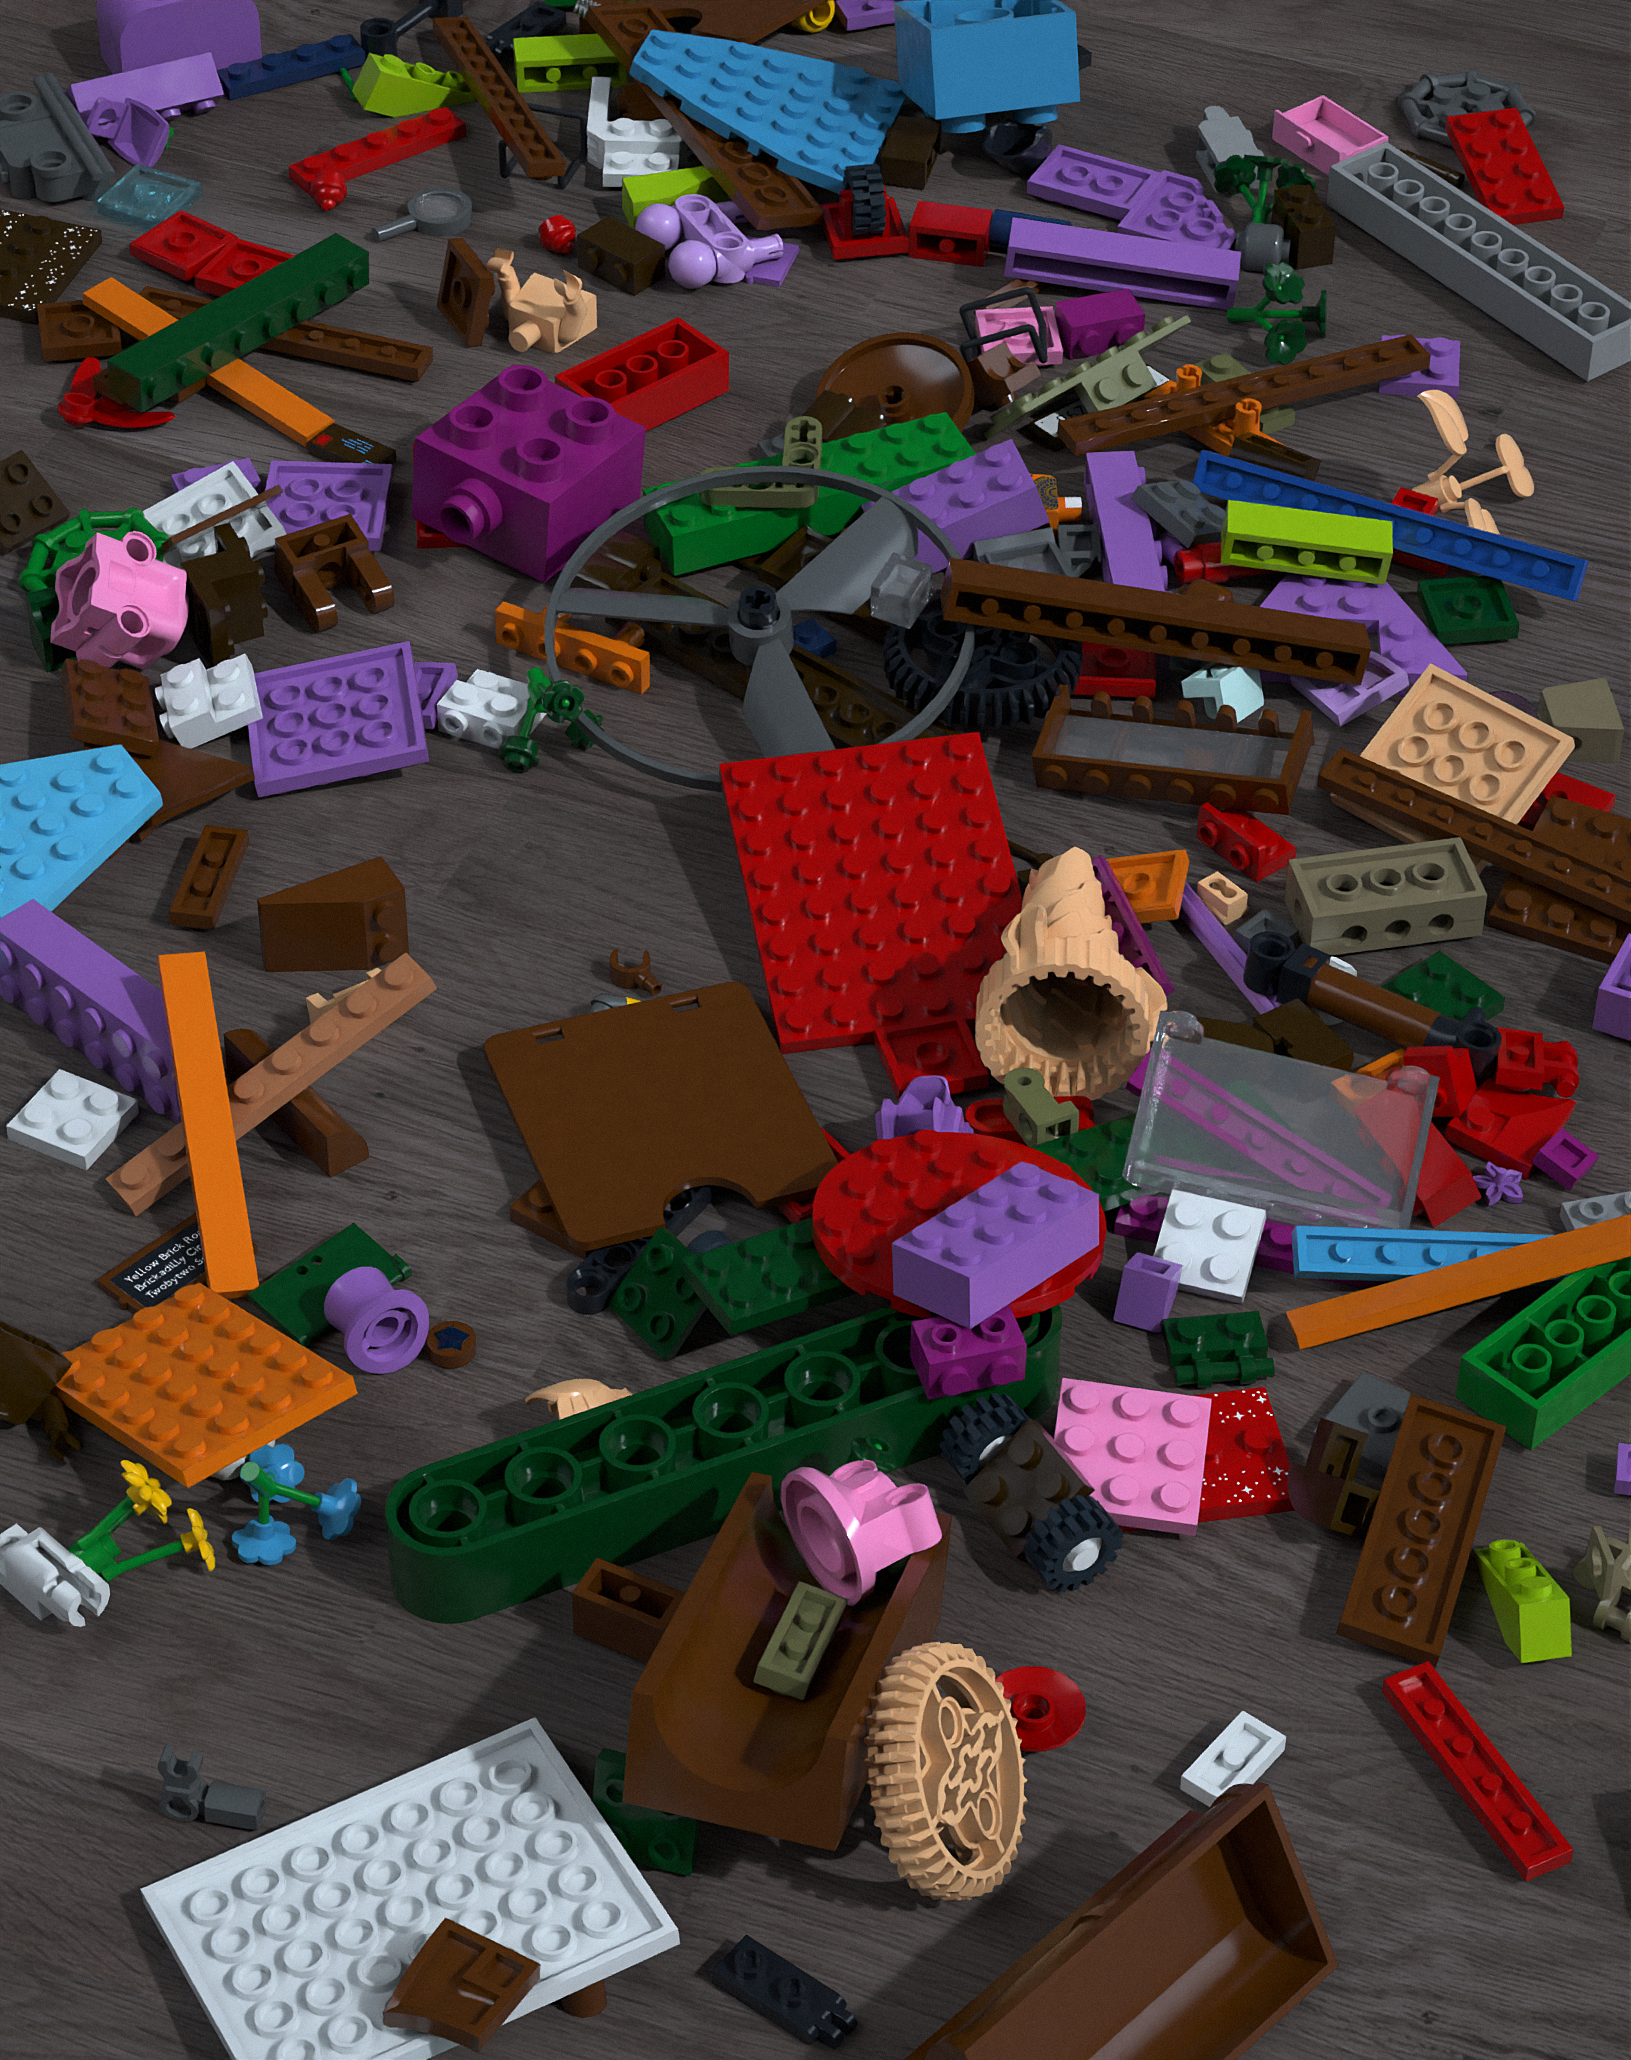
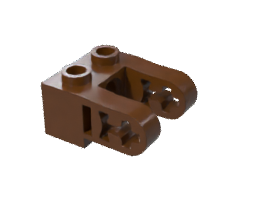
M351 514L275 538L274 573L311 629L316 633L335 627L338 624L336 607L326 590L328 588L349 582L372 614L392 608L395 603L390 581L368 549L369 541Z

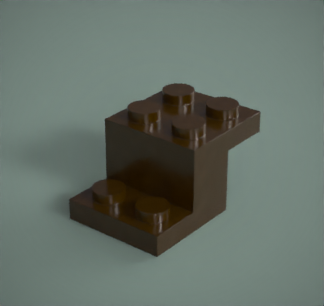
M230 522L214 526L215 554L180 563L181 569L187 573L186 593L189 598V614L186 628L209 668L218 665L224 660H229L230 655L235 654L234 644L263 637V619L268 617L267 605L260 592V585L265 584L263 568L258 560H252L246 539L238 537Z

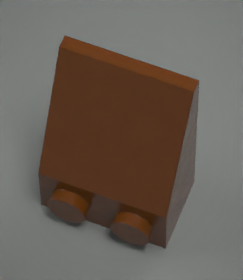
M382 856L257 899L262 961L266 972L369 970L395 961L405 952L409 955L405 887Z

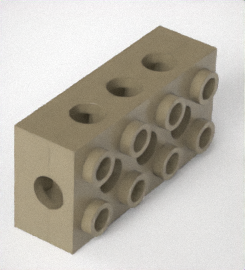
M1461 837L1288 860L1285 902L1296 928L1299 929L1301 941L1331 956L1482 935L1487 893Z

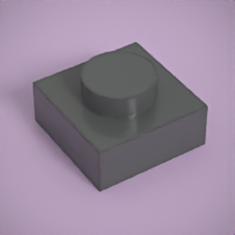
M1265 909L1235 930V942L1247 952L1252 936L1264 931L1283 934L1290 938L1294 945L1298 943L1299 929Z

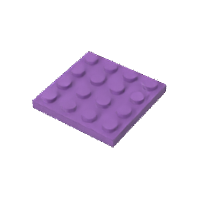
M410 641L254 673L263 718L248 724L255 776L254 783L258 797L283 794L296 789L325 785L339 780L368 776L373 773L429 762Z

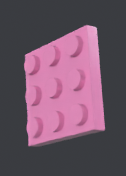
M1062 1378L1054 1441L1095 1489L1090 1496L1094 1497L1096 1501L1098 1500L1118 1525L1196 1536L1212 1399Z

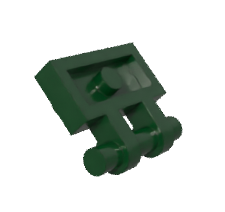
M1259 1311L1163 1319L1162 1336L1170 1368H1174L1176 1386L1194 1384L1196 1389L1211 1388L1212 1382L1238 1380L1240 1385L1255 1384L1257 1378L1274 1377V1361L1272 1357L1267 1358L1268 1343Z

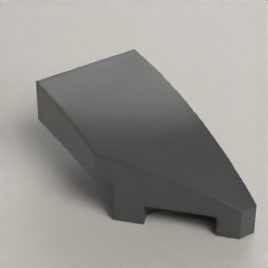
M1099 525L1057 526V546L1074 576L1083 579L1101 564Z

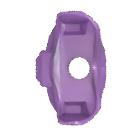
M940 1075L916 1077L907 1086L896 1105L893 1104L891 1099H884L880 1111L875 1114L878 1140L911 1135L924 1129H931L937 1132L974 1134L973 1129L969 1126V1122H964L962 1108L955 1106L950 1097L948 1081Z

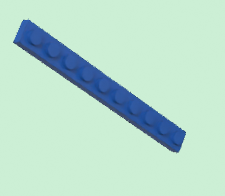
M1201 450L1193 479V484L1200 489V492L1226 500L1392 521L1394 549L1572 601H1578L1589 560L1207 450Z

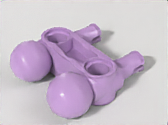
M684 195L679 197L675 205L671 207L666 204L657 203L646 207L637 217L635 230L664 244L665 251L673 248L677 243L679 244L672 251L668 266L674 281L689 289L700 288L709 283L711 279L726 284L739 282L745 277L746 272H750L754 263L783 257V252L781 251L784 250L783 242L778 234L749 240L739 231L734 223L748 222V219L733 201L715 204L712 200L702 195Z

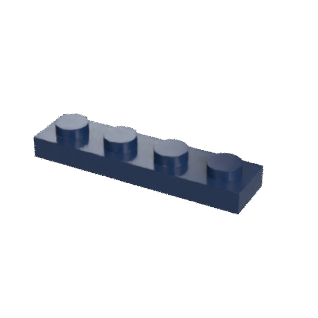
M352 34L337 35L327 41L304 44L297 47V49L278 54H267L263 58L245 63H234L227 68L217 70L223 92L232 101L338 72L341 68L349 69L364 65L366 59L365 51Z

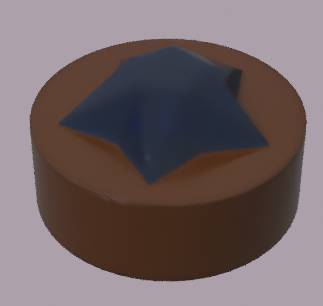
M446 1321L435 1325L427 1335V1354L429 1359L434 1364L443 1368H458L468 1364L476 1354L475 1332L470 1326L459 1321Z

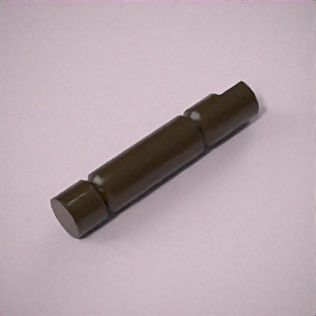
M1400 149L1401 152L1457 188L1462 186L1465 180L1463 173L1452 170L1421 155L1418 156V154L1409 150Z

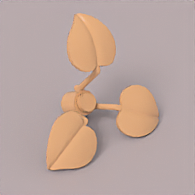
M1427 390L1418 394L1417 397L1428 407L1444 444L1453 455L1435 472L1428 474L1429 481L1414 487L1412 491L1438 498L1437 512L1441 511L1443 514H1446L1453 510H1465L1471 527L1499 534L1491 514L1486 509H1481L1477 501L1469 498L1465 502H1457V499L1462 497V490L1505 473L1512 491L1521 498L1531 496L1534 492V483L1528 469L1524 466V459L1519 447L1510 435H1499L1496 438V450L1503 465L1502 467L1458 483L1452 475L1446 477L1443 474L1467 451L1464 443L1468 439L1465 420L1457 403L1447 393L1440 390Z

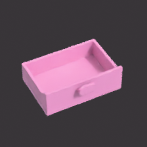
M1324 95L1284 113L1279 110L1274 111L1272 139L1328 176L1330 166L1384 142H1388L1387 135Z

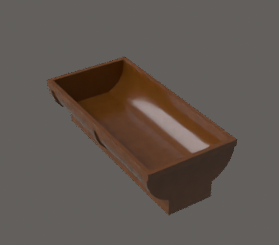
M1256 1782L1255 1784H1235L1226 1789L1213 1801L1210 1810L1206 1814L1192 1810L1186 1813L904 2060H1237L1339 1966L1269 1784Z

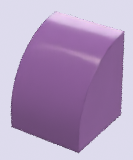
M1136 1252L1124 1266L1113 1320L1160 1333L1162 1331L1163 1319H1168L1183 1265Z

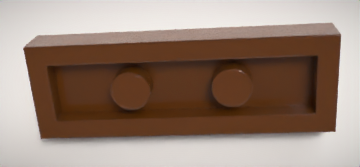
M211 825L204 826L169 909L170 925L214 930L248 848V830Z

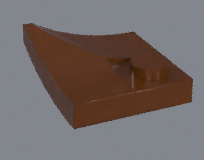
M445 1917L423 1945L400 1980L383 2011V2025L389 2028L410 2029L435 2035L479 2053L539 1981L540 1963Z

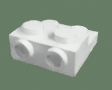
M246 654L231 660H224L207 670L199 658L189 663L178 665L170 671L161 674L162 686L155 688L158 702L166 712L160 715V721L166 735L170 739L176 737L180 745L192 749L263 718L253 667Z
M477 669L467 682L456 680L437 703L438 731L499 749L504 745L505 739L508 736L520 735L526 714L527 700L530 697L527 691L528 684ZM539 712L535 715L530 734L547 713Z

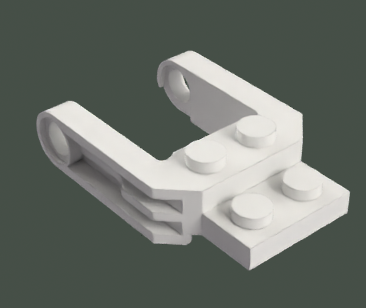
M592 77L587 123V158L589 163L599 169H603V187H622V178L679 170V167L680 169H687L699 164L698 157L666 119L633 121L628 118H620L610 122L611 77Z

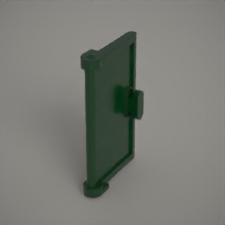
M352 1223L246 1294L249 1302L281 1329L286 1336L307 1348L312 1340L333 1327L326 1319L324 1303L329 1289L343 1274L355 1268L370 1266L383 1272L393 1286L397 1282H403L411 1277L412 1271L409 1265L397 1254L392 1257L361 1228ZM313 1262H320L321 1264L315 1265V1264H312V1263H313Z

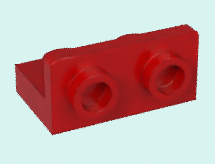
M1208 802L1199 806L1196 838L1256 883L1287 866L1289 859H1295L1296 847L1248 811L1224 809L1220 812Z

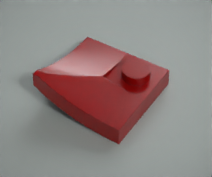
M1489 1078L1472 1096L1462 1116H1455L1449 1122L1444 1138L1498 1167L1521 1172V1179L1526 1181L1537 1167L1532 1161L1538 1151L1561 1128L1565 1127L1574 1111L1576 1101L1535 1095L1525 1091H1513L1504 1085L1495 1084V1080Z

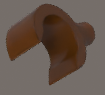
M618 949L611 953L609 958L610 979L614 985L623 989L641 988L642 990H647L652 996L661 992L662 984L656 981L655 976L651 973L650 955L646 950L643 955V962L634 968H625L618 964Z

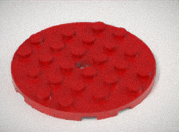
M924 1129L911 1135L876 1140L870 1146L849 1155L832 1168L821 1181L813 1201L811 1231L813 1242L821 1259L845 1285L864 1297L872 1292L891 1300V1309L928 1319L931 1318V1311L893 1294L892 1243L1021 1161L1034 1164L1041 1170L1065 1180L1074 1181L1079 1186L1088 1190H1093L1079 1175L1072 1171L1069 1165L1061 1163L1055 1158L1023 1144L987 1135L937 1132L931 1129ZM1100 1201L1099 1245L1011 1302L1009 1305L1015 1318L1039 1313L1064 1302L1074 1295L1075 1287L1085 1278L1089 1280L1093 1278L1103 1259L1106 1240V1218Z

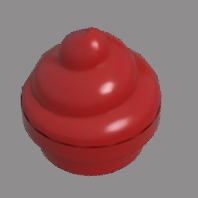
M321 171L311 181L309 193L320 208L328 211L344 201L348 188L341 174L334 171Z
M554 215L546 219L539 226V241L545 250L557 254H570L576 239V227L571 220H567L564 215Z

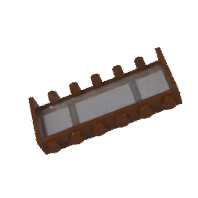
M1059 684L1061 694L1053 699L1032 754L1037 787L1200 806L1208 802L1213 807L1290 816V807L1310 747L1315 745L1310 710H1302L1295 733L1280 732L1278 715L1271 709H1265L1261 712L1258 721L1259 729L1238 727L1236 711L1230 705H1221L1219 707L1216 725L1196 723L1194 706L1186 700H1181L1177 703L1174 711L1175 720L1154 718L1152 701L1146 696H1138L1135 699L1132 707L1133 716L1113 714L1111 698L1103 691H1098L1094 694L1091 701V711L1074 710L1071 708L1068 685Z

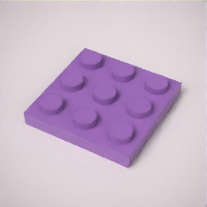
M271 461L265 491L280 485L283 493L267 506L281 523L286 534L351 514L369 541L368 549L370 551H381L393 480L392 464Z

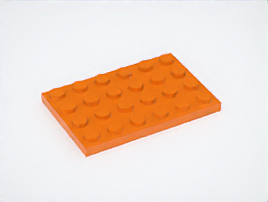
M200 1282L180 1288L173 1297L154 1307H146L139 1310L130 1320L113 1329H106L96 1333L92 1340L72 1351L62 1352L72 1362V1365L50 1392L59 1397L64 1405L187 1488L358 1394L353 1376Z

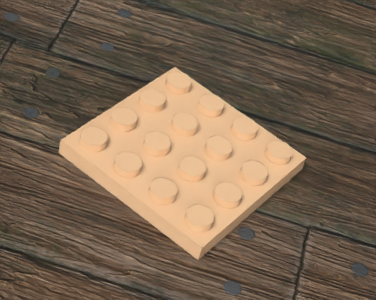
M1430 663L1360 756L1517 825L1573 751L1575 743L1573 738ZM1330 794L1333 804L1406 844L1437 840L1338 795ZM1469 854L1479 876L1488 862Z

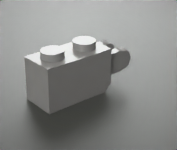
M1211 105L1205 108L1203 112L1205 121L1198 125L1199 135L1196 159L1217 194L1219 192L1214 187L1216 179L1213 175L1217 166L1225 164L1226 160L1232 155H1240L1244 158V155L1264 156L1262 150L1257 149L1253 142L1251 131L1245 129L1238 116L1229 117L1223 107ZM1258 166L1254 169L1256 179L1249 185V189L1259 188L1260 180H1257Z

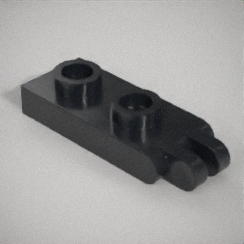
M537 1L492 31L487 36L486 44L495 58L503 62L511 56L514 57L513 38L551 36L567 25L566 12Z
M747 1934L712 1969V1984L805 2044L811 2045L817 2039L826 2046L836 2049L844 2041L843 2033L850 2034L858 2026L855 2016L845 2009L847 2003L839 1993Z

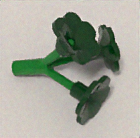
M1232 155L1226 160L1225 164L1217 166L1213 173L1216 179L1214 182L1216 191L1219 193L1228 192L1231 195L1242 193L1253 211L1252 222L1267 224L1268 214L1272 211L1273 200L1266 205L1268 181H1272L1273 168L1281 165L1277 170L1279 177L1276 179V186L1278 189L1289 188L1292 185H1310L1315 190L1316 183L1310 176L1306 175V171L1301 165L1294 164L1289 166V159L1244 155V158H1242L1240 155ZM1256 166H1258L1257 180H1260L1258 203L1249 191V185L1256 179V173L1254 172Z
M1281 262L1279 265L1268 263L1263 269L1265 277L1262 279V286L1266 290V296L1256 306L1229 308L1227 310V320L1230 323L1256 322L1268 332L1264 339V345L1267 347L1265 353L1267 360L1271 363L1280 361L1286 365L1293 362L1296 354L1302 352L1307 346V339L1304 337L1306 327L1302 322H1316L1321 337H1326L1327 292L1326 290H1321V296L1316 306H1302V310H1265L1271 301H1276L1283 305L1288 302L1298 304L1303 299L1301 290L1305 287L1303 278L1295 274L1293 268L1288 263ZM1265 318H1302V322H1290L1285 319L1276 326H1273Z

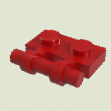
M1497 1027V1030L1501 1033L1502 1041L1495 1064V1084L1504 1085L1510 1090L1522 1092L1529 1089L1542 1090L1543 1082L1552 1083L1553 1088L1561 1097L1568 1098L1574 1094L1575 1089L1579 1085V1072L1577 1070L1578 1054L1571 1043L1568 1041H1559L1557 1043L1543 1041V1033Z

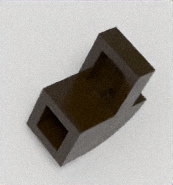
M1320 1418L1305 1466L1291 1461L1288 1472L1289 1498L1295 1511L1302 1518L1326 1528L1363 1540L1365 1539L1380 1491L1353 1482L1369 1435L1368 1433Z

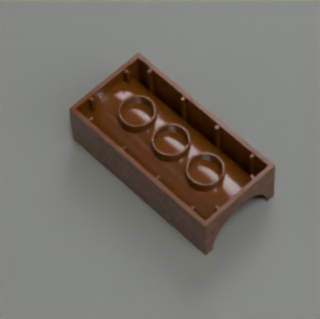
M752 1472L632 1691L622 1802L836 1851L866 1785L865 1782L869 1778L868 1766L863 1762L868 1758V1746L865 1744L864 1738L869 1736L866 1717L872 1715L873 1712L871 1709V1698L877 1696L876 1682L882 1680L883 1669L890 1666L892 1657L900 1656L903 1650L912 1649L913 1646L930 1643L940 1622L952 1515L935 1512L942 1532L941 1540L928 1549L914 1552L887 1567L888 1570L876 1579L874 1592L867 1600L855 1606L847 1605L842 1621L803 1701L792 1696L777 1694L768 1687L754 1683L753 1680L758 1664L799 1581L822 1590L824 1589L809 1571L795 1546L789 1528L777 1510L772 1492V1476Z

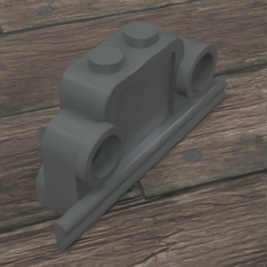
M48 73L44 77L38 75L33 78V84L40 94L38 96H33L27 92H10L0 97V185L6 184L12 196L18 199L38 197L48 202H57L75 197H80L86 201H97L112 197L110 178L115 177V171L53 73Z

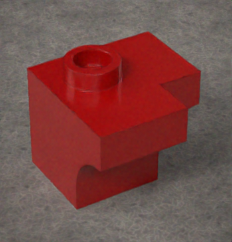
M1452 1046L1408 1047L1402 1056L1404 1067L1391 1069L1385 1078L1387 1087L1400 1081L1428 1117L1462 1116L1477 1090L1468 1048L1453 1049Z

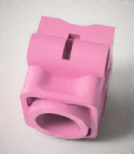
M128 532L120 541L96 533L86 542L85 550L79 556L66 561L56 571L55 591L59 600V613L52 623L50 643L76 651L78 661L84 659L91 660L107 668L112 667L119 661L142 670L148 669L161 656L169 654L175 648L185 629L189 614V598L186 593V571L155 560L157 555L156 547L153 541L142 532Z

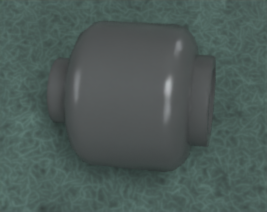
M1251 222L1246 225L1244 231L1238 230L1235 251L1241 252L1240 265L1243 270L1264 273L1263 269L1268 263L1279 265L1281 262H1289L1291 240L1284 239V230L1281 226Z

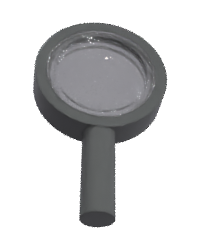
M432 188L421 191L409 200L408 216L372 228L373 238L376 242H381L411 230H416L429 236L457 234L469 227L472 222V202L466 194L455 189Z

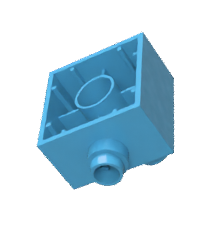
M907 0L893 2L900 90L923 109L924 116L932 117L936 120L941 119L942 131L948 133L979 131L986 128V113L1013 110V121H1017V123L1039 124L1051 122L1058 118L1057 104L1080 102L1076 12L1059 0Z

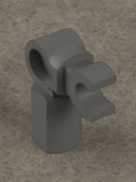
M166 1744L158 1763V1771L164 1777V1792L159 1807L167 1817L179 1822H190L200 1814L205 1815V1821L256 1831L260 1828L267 1805L266 1790L213 1781L209 1786L199 1772L203 1762V1755L200 1750L193 1749L189 1761H183L174 1755L173 1746Z

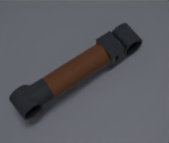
M1264 931L1252 936L1243 973V982L1255 993L1262 995L1277 994L1275 1001L1280 1004H1286L1298 998L1308 1008L1311 1006L1405 1048L1452 1046L1453 1049L1468 1048L1476 1085H1482L1487 1079L1493 1077L1502 1037L1496 1027L1484 1022L1486 1014L1480 1007H1472L1462 1020L1458 1021L1329 965L1330 954L1304 943L1295 951L1294 943L1283 934Z

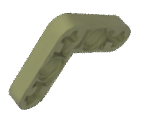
M808 416L791 419L785 427L782 466H797L821 470V423L817 419ZM807 436V442H799L800 437ZM802 459L811 461L807 464L793 463L795 460ZM711 467L701 472L700 475L741 467ZM788 482L744 483L699 492V498L709 506L805 508L817 502L820 486ZM754 485H764L768 488L754 490L750 489L749 487Z

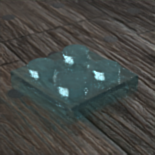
M136 164L97 200L98 214L151 230L178 211L186 212L203 196L202 183Z

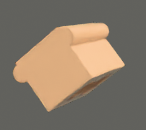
M1218 871L1198 882L1197 896L1216 919L1224 925L1230 924L1249 911L1250 907L1247 905L1248 894Z

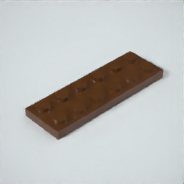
M1413 1394L1410 1395L1336 1631L1337 1635L1419 1663L1429 1661L1436 1668L1507 1426Z

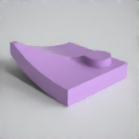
M1373 651L1370 652L1361 685L1289 674L1292 686L1339 727L1344 726L1409 686L1408 675L1402 668Z

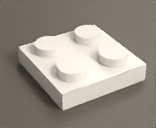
M59 1069L7 1124L8 1140L87 1171L139 1114L138 1100Z
M1172 1189L1153 1257L1183 1265L1177 1290L1243 1305L1266 1221V1210Z

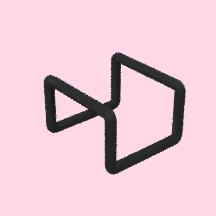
M527 103L531 111L580 120L581 150L565 176H557L558 187L565 189L588 153L587 117L584 113ZM503 139L498 144L500 176L507 178L518 161L513 155L507 164V144ZM557 148L558 151L560 152V154L562 155V157L564 158V154H563L562 150H560L559 148Z
M1023 287L970 302L960 307L959 313L970 339L963 342L960 346L961 354L966 363L979 356L980 345L1026 332L1030 335L1039 361L1043 364L1047 362L1046 322L1032 288ZM1023 295L1028 296L1038 323L1039 337L1035 327L1026 324L977 338L967 311ZM969 348L972 350V358L968 350Z

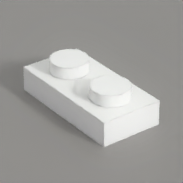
M1242 1710L1183 1773L1180 1789L1211 1807L1213 1801L1229 1787L1241 1783L1254 1784L1285 1750L1286 1736Z

